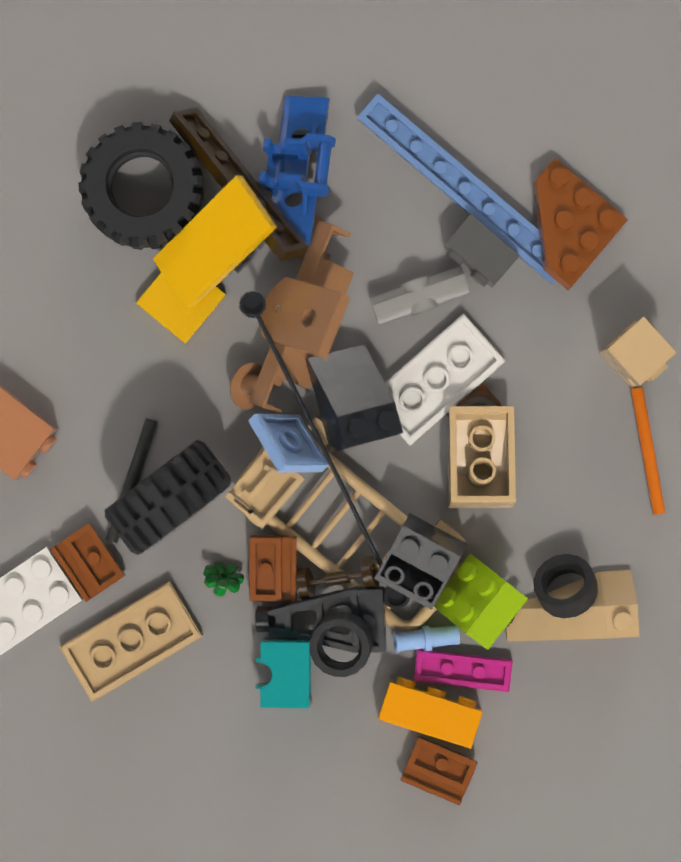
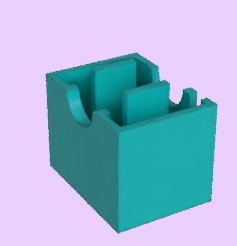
M264 638L261 641L260 656L256 657V662L266 664L272 671V678L270 682L257 683L255 685V689H260V708H309L312 704V696H310L311 655L309 641L294 638Z

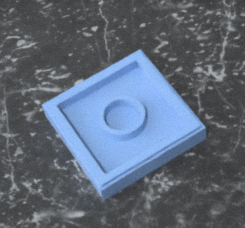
M254 414L248 421L279 473L323 472L329 466L327 459L300 415Z

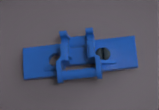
M285 96L279 144H274L269 138L264 139L263 151L268 155L266 172H259L258 183L264 190L272 192L271 200L306 244H311L316 203L319 196H328L330 189L327 186L331 148L335 147L336 142L335 137L325 135L330 99L324 97ZM314 152L318 153L315 180L314 183L307 182L310 155ZM292 193L303 195L302 202L296 207L286 205V199Z

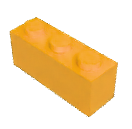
M398 676L397 681L389 679L378 713V720L463 747L472 748L483 713L481 708L476 707L477 701L463 696H459L457 701L446 697V691L432 686H428L427 691L415 687V681Z

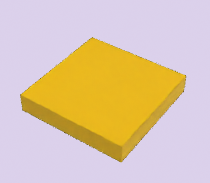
M161 272L136 304L183 343L187 344L227 295L215 287L193 309H185Z

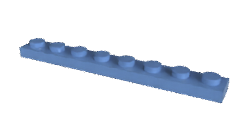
M377 93L358 115L357 120L467 214H472L548 283L553 284L555 279L543 270L542 257L544 253L538 229Z

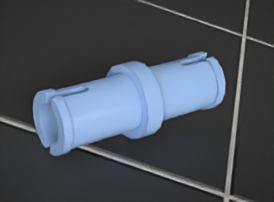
M455 624L429 628L428 625L421 626L419 630L393 632V646L396 653L423 649L426 652L431 651L432 647L460 644L459 629Z

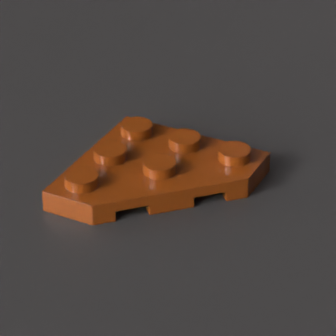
M554 158L534 181L533 192L538 206V213L536 215L539 238L542 239L543 270L565 289L569 290L628 219L560 161Z

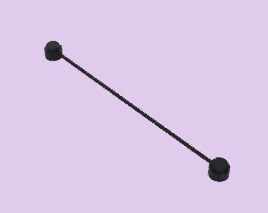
M246 292L240 298L239 308L245 316L257 319L379 567H381L383 562L262 320L261 314L266 308L265 299L258 292ZM388 586L384 588V600L390 608L401 609L408 604L409 597Z

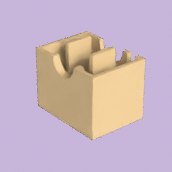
M643 316L637 322L633 321L599 353L621 378L633 388L641 386L645 381L649 382L656 379L668 368L665 363L677 352Z
M266 450L258 456L225 496L226 499L261 529L265 527L305 480V477L299 472L279 473L273 462L269 460L270 457ZM239 496L250 507H252L254 511L250 512L246 506H244L240 501L236 500L235 498Z

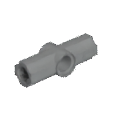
M461 267L430 278L424 276L402 284L401 288L370 298V302L378 325L408 314L413 316L438 307L440 303L469 294L470 292Z

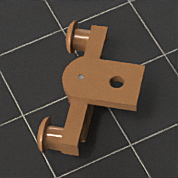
M315 214L312 242L307 244L309 247L305 253L297 257L303 260L296 280L285 277L277 283L266 297V308L261 314L262 320L294 384L306 389L310 388L311 379L305 359L317 356L327 360L350 300L346 292L354 272L329 261L331 254L325 252L331 235L349 238L351 233L333 224L324 222L317 214ZM261 329L262 338L266 339V337H265V335H264V333H263V331H262V329ZM271 347L268 350L263 366L253 362L246 363L239 367L232 376L230 396L234 404L239 408L248 410L259 406L277 414L282 413L281 409L267 403L273 385L280 387L283 380L287 381Z

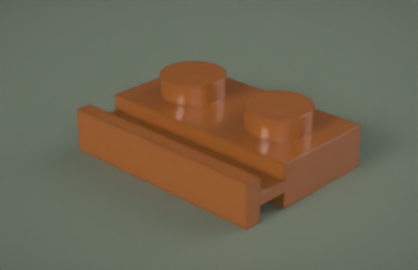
M91 523L86 524L51 548V551L85 602L126 576Z
M251 535L249 537L250 601L291 600V602H295L297 600V536Z
M418 736L400 781L460 806L478 762Z

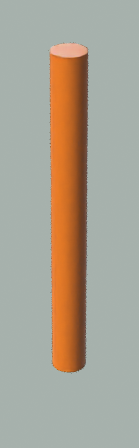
M643 387L631 389L652 512L653 515L666 513L644 389Z

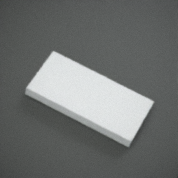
M464 313L385 382L395 401L403 433L399 435L409 446L449 412V406H456L506 362Z

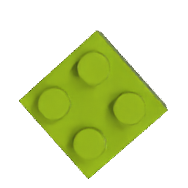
M469 554L445 585L434 608L488 650L528 598L472 554Z

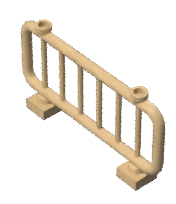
M317 416L314 418L313 423L326 446L328 442L323 423ZM312 432L311 435L313 436L314 440L316 441L317 445L319 446V444H318V442H317V440H316V438H315V436H314V434H313V432ZM264 447L261 448V450L256 454L252 461L243 470V472L237 479L236 483L238 482L240 477L246 472V470L252 465V463L258 458V456L263 451H265ZM328 451L341 479L356 490L351 495L353 503L362 495L380 510L367 526L368 534L373 531L385 515L402 528L408 516ZM328 466L330 472L287 524L276 515L266 524L280 536H297V550L326 574L342 571L341 568L365 540L362 533L336 565L316 549L350 508L347 501L312 544L308 543L291 529L334 477L330 466ZM237 496L238 500L244 506H246L250 512L254 511L252 507H250L245 501H243L239 496ZM441 517L435 523V527L463 542L466 541L464 536ZM459 562L457 563V565H456L454 571L452 572L450 578L454 575V573H455V572L457 571V569L460 567V563H459ZM350 579V583L340 584L343 588L365 586L364 582L359 585L353 579ZM386 604V624L399 632L418 630L436 611V608L433 607L431 610L422 606L412 619L403 620L393 613Z

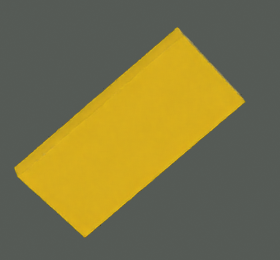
M235 176L153 260L184 308L193 309L277 226L243 176Z

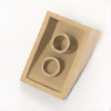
M449 406L448 508H512L516 503L514 406Z

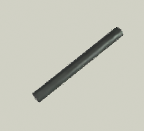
M149 418L145 419L120 497L138 484L158 421ZM110 525L106 540L118 543L120 537Z

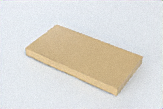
M169 581L61 645L59 648L91 702L203 635L173 584Z

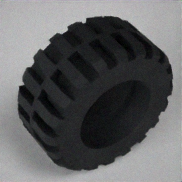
M142 122L132 123L131 127L126 128L120 125L114 128V133L108 136L105 133L98 138L100 143L95 148L91 146L86 153L88 159L85 164L82 163L79 172L82 175L81 182H78L79 193L82 195L81 203L95 227L115 243L138 250L148 247L151 249L161 248L162 244L170 242L201 211L200 205L202 200H204L205 194L203 173L191 148L173 131H166L160 125L153 123L150 126H145ZM139 157H149L159 161L167 168L172 179V193L167 204L157 213L144 217L134 216L123 211L117 205L112 192V183L117 171L126 162Z
M196 440L105 509V519L132 553L139 555L162 540L223 493L231 485V476L206 443Z

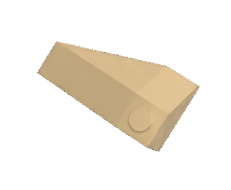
M631 570L600 571L594 573L598 585L596 600L586 612L577 617L565 619L554 617L543 609L537 596L527 600L518 611L513 622L510 623L509 627H506L507 642L640 637L638 603ZM584 579L561 586L548 592V594L556 599L570 598L583 587Z

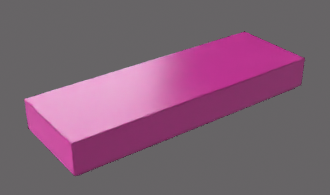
M417 649L413 681L509 692L513 660L436 650L425 652L423 649Z

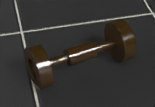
M373 556L362 557L361 571L349 573L348 570L327 573L325 577L314 579L309 567L297 569L296 585L299 596L302 600L315 596V585H340L350 583V579L361 577L366 588H377L379 581L374 579L379 571L376 560Z

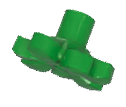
M222 562L213 563V566L206 565L203 575L206 576L204 584L208 588L214 587L213 593L219 597L224 596L227 589L233 593L238 592L240 584L244 581V575L237 573V565L229 563L225 568Z

